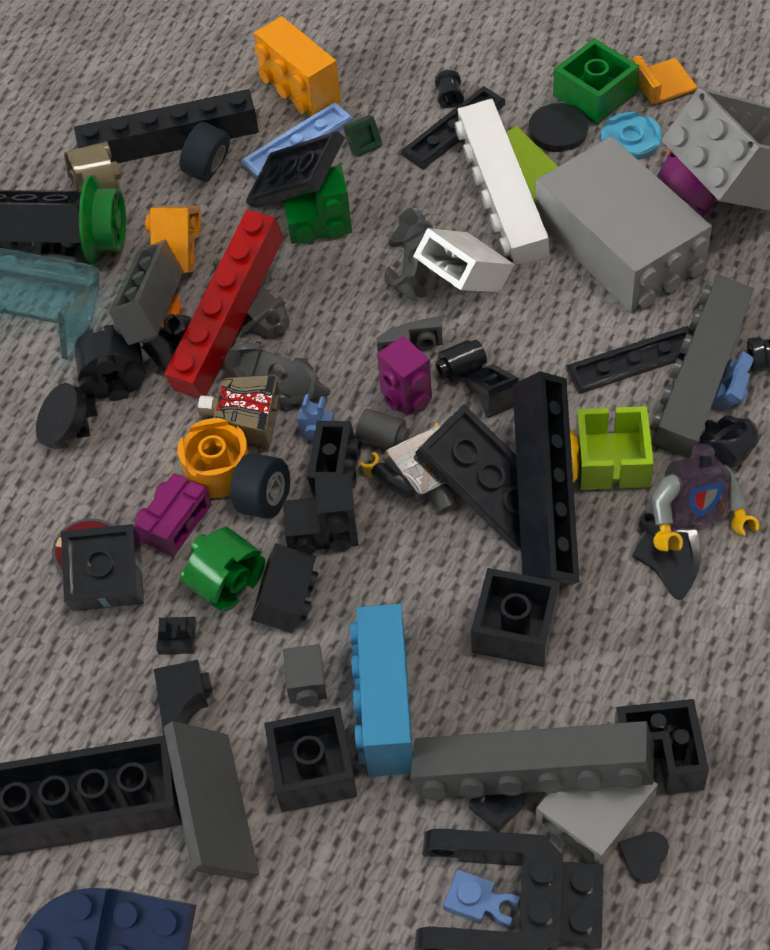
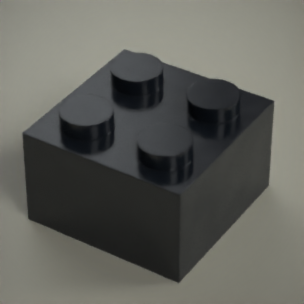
M487 568L471 629L472 653L545 667L559 606L560 581Z
M340 707L264 723L275 790L281 812L357 797Z

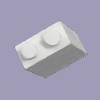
M427 228L413 256L455 287L465 291H500L515 265L468 232Z

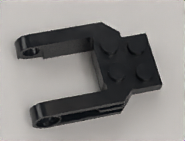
M431 829L424 833L422 853L424 857L429 855L458 858L459 862L522 866L519 932L434 926L422 927L416 930L414 950H556L559 946L601 949L603 864L563 862V855L544 835L457 829Z

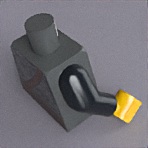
M438 422L434 423L435 427L387 449L382 457L384 463L380 462L379 456L375 452L370 454L373 463L364 464L362 461L359 462L365 476L375 478L385 487L404 498H411L417 503L431 496L439 513L458 503L450 486L415 453L444 423L438 425Z

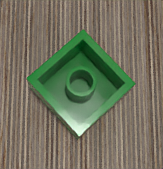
M593 38L554 68L553 96L566 104L573 105L582 110L586 117L598 124L637 93L639 65Z

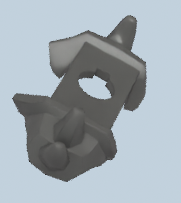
M415 207L408 208L400 214L399 226L388 240L390 246L403 244L405 246L402 275L398 276L389 266L385 271V281L392 284L394 290L402 292L412 301H416L417 297L427 296L420 282L429 276V268L415 258L414 262L411 263V259L427 228L433 229L432 224L426 221L421 210Z
M221 260L213 262L214 271H216ZM261 285L258 290V297L253 300L247 312V316L251 321L241 330V333L247 334L252 332L275 339L283 335L289 328L290 319L284 307L286 302L283 299L277 300Z
M259 341L255 344H238L230 348L226 354L224 367L233 377L268 376L274 364H281L285 368L286 373L289 374L287 380L279 382L280 391L291 396L279 398L280 406L286 412L292 410L298 404H302L306 394L309 395V400L312 401L314 398L325 397L331 393L327 387L319 382V377L313 372V367L306 359L295 358L294 361L285 359L260 349L261 342Z

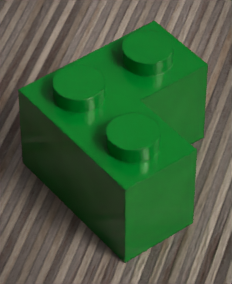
M342 165L330 167L319 190L283 200L291 243L300 242L307 244L314 239L325 237L340 238L345 234L352 233L348 192Z

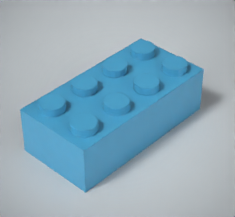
M402 605L356 607L357 622H350L351 645H353L351 662L352 675L355 680L353 702L357 725H355L356 749H358L359 765H366L368 777L411 774L413 748Z

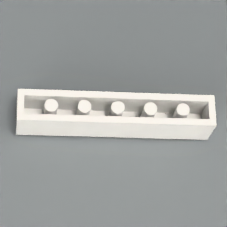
M493 99L458 108L459 121L454 123L459 140H465L466 144L463 145L467 162H473L475 166L472 168V173L476 185L482 184L481 197L485 209L491 208L493 214H490V220L495 233L500 232L502 236L499 239L503 256H510L512 263L515 265L550 257L548 235Z

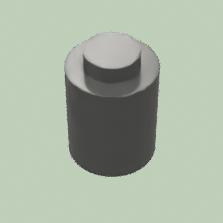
M366 408L358 420L355 438L360 439L362 443L387 450L408 440L410 429L406 428V421Z

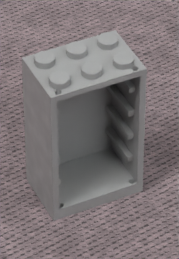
M698 87L661 141L718 201L770 211V105Z
M612 136L536 179V208L545 230L630 312L635 311L638 305L642 308L649 307L657 296L664 292L671 293L675 291L682 281L690 276L693 278L698 277L705 270L712 225Z

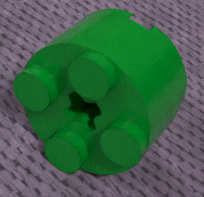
M223 527L208 536L201 534L194 540L191 545V552L193 554L187 566L180 574V581L213 607H216L221 612H226L233 609L240 602L235 597L247 585L252 589L257 585L264 571L265 558L260 555L262 554L260 550L232 529Z

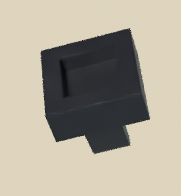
M159 618L158 655L195 654L196 618Z

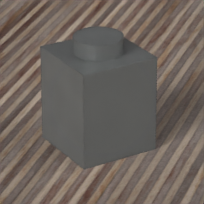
M320 644L283 649L286 688L290 704L297 703L299 706L309 707L316 705L319 700L327 699Z

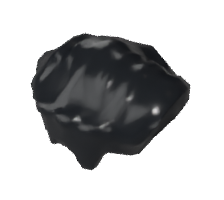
M727 415L723 416L718 422L707 420L705 422V432L700 436V444L704 456H710L714 453L711 465L713 469H716L717 465H726L730 468L737 466L748 458L758 443V429L755 423L749 418H735Z

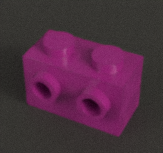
M403 335L378 352L377 358L381 393L384 394L386 403L391 409H399L408 416L413 411H421L428 406L432 399L430 359Z

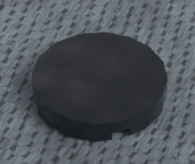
M551 103L542 106L532 114L529 120L531 140L543 150L551 152H562V150L566 149L572 150L580 146L588 135V118L582 110L573 105Z
M68 383L59 384L48 394L40 408L36 422V436L41 444L55 450L67 446L68 443H65L69 436L74 438L78 434L84 422L87 409L86 400L82 399V394H84L82 389Z

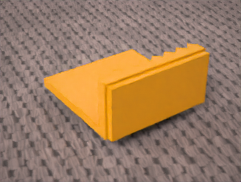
M638 55L632 59L634 63L639 65L638 86L651 104H658L698 89L676 57L649 67L645 60L642 59L643 56Z

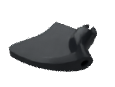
M645 513L644 518L640 519L638 526L646 534L637 545L632 557L656 572L671 595L677 600H682L695 582L700 566L701 544L697 529L693 522L671 524V532H676L682 537V548L679 551L671 550L670 548L668 552L660 551L653 543L656 533L660 531V527L655 525V518L652 513Z

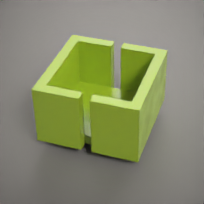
M647 406L616 407L613 433H607L609 408L577 409L576 436L579 438L578 445L580 447L578 457L580 490L612 489L613 483H619V489L651 487L654 462Z

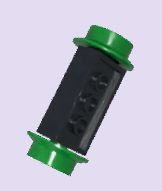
M95 175L86 177L81 191L0 190V246H14L18 242H29L30 246L42 247L52 242L60 243L62 247H76L81 243L85 259L89 264H96L102 252H120L123 248L126 236V207L123 193L119 188H102Z

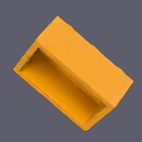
M283 16L254 32L256 44L254 50L258 57V74L264 83L274 85L278 94L283 99L288 97L294 102L299 113H307L311 117L334 102L336 104L341 103L337 61Z

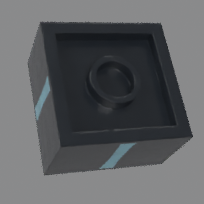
M133 524L61 531L64 602L72 611L144 604L140 534Z

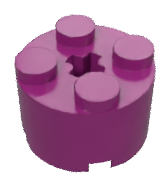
M670 150L657 177L703 217L705 213H709L716 197Z

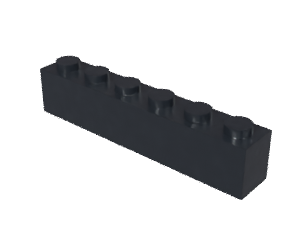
M249 89L74 126L78 148L107 141L112 157L110 162L116 161L117 164L182 150L190 132L200 122H206L227 132L230 139L259 133L255 107Z
M539 371L513 385L522 574L560 581V589L580 582L567 378Z

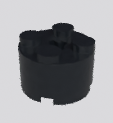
M105 325L103 331L95 333L93 329H90L77 339L74 346L78 382L84 394H94L98 398L109 397L111 401L128 399L129 393L141 386L145 378V369L139 342L128 345L124 337L117 333L114 325Z

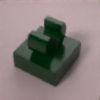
M368 115L343 126L351 152L355 156L383 145L374 116Z

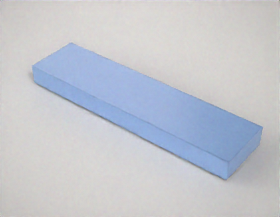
M334 102L243 158L241 165L257 179L271 152L331 132H340L343 130V126L353 122V117Z

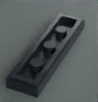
M485 86L481 87L403 148L402 156L424 170L460 141L454 124L459 121L458 108L493 99L498 111L505 106V99Z
M688 326L568 364L566 365V371L578 393L582 394L675 363L677 358L683 360L685 354L679 351L686 334L693 335Z

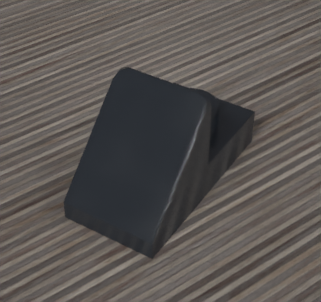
M492 364L464 376L468 389L480 396L487 418L514 407L513 385L519 382V378Z

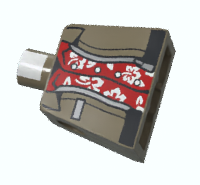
M274 375L225 378L221 382L218 397L200 396L198 413L200 416H211L227 420L230 425L236 428L238 426L243 431L248 444L270 448L279 407V398L281 397L278 378Z

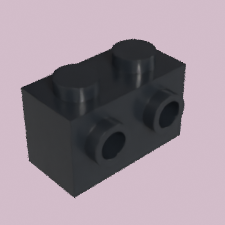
M317 421L307 475L313 498L316 497L315 477L350 474L352 488L356 487L357 472L354 462L360 459L361 442L360 439H355L351 421Z
M275 543L266 561L251 620L289 633L293 632L298 621L305 622L311 605L310 601L305 600L307 591H313L318 577V572L313 571L316 556Z

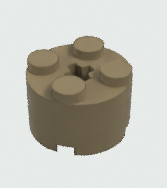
M107 141L72 149L64 153L68 178L71 177L73 185L72 191H81L83 183L89 175H95L102 188H119L121 190L119 184H116V180L121 179L120 171L116 161L110 162L112 157Z

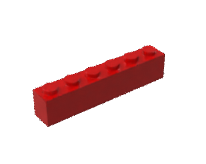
M246 209L164 373L174 391L198 399L201 395L207 396L284 239L275 217Z

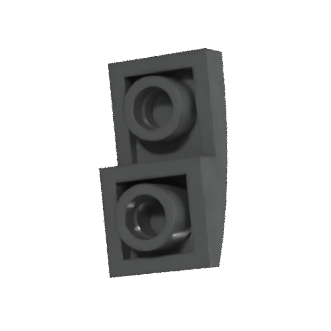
M441 316L416 320L385 332L376 338L378 352L403 335L414 346L423 350L431 349L436 345H443Z

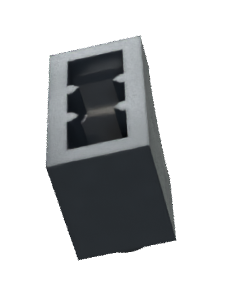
M198 660L154 669L162 728L171 721L188 725L190 719L200 709L208 707L206 695L213 694L209 672L202 673Z

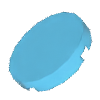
M637 112L619 113L606 121L605 127L602 128L601 141L612 136L639 160L654 154L660 147L662 131L660 125L652 117L646 115V118L638 116Z

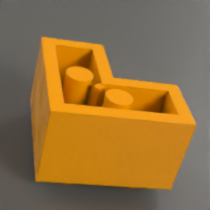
M163 205L150 208V214L146 215L145 225L147 233H150L151 245L166 240L183 269V273L194 271L195 239L201 235V206Z

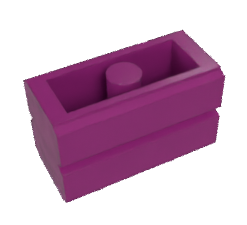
M172 474L167 482H162L158 485L154 494V500L148 508H142L136 515L134 527L140 534V541L174 557L211 507L209 492L206 487L194 481L190 482L179 474Z

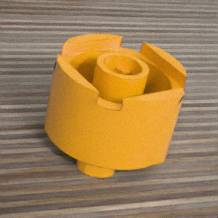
M211 418L199 421L189 428L190 432L184 438L181 437L178 442L177 452L184 477L190 482L194 481L206 487L210 498L230 496L231 480L236 465L242 457L249 454L246 437L238 426L236 428L230 425L227 420Z

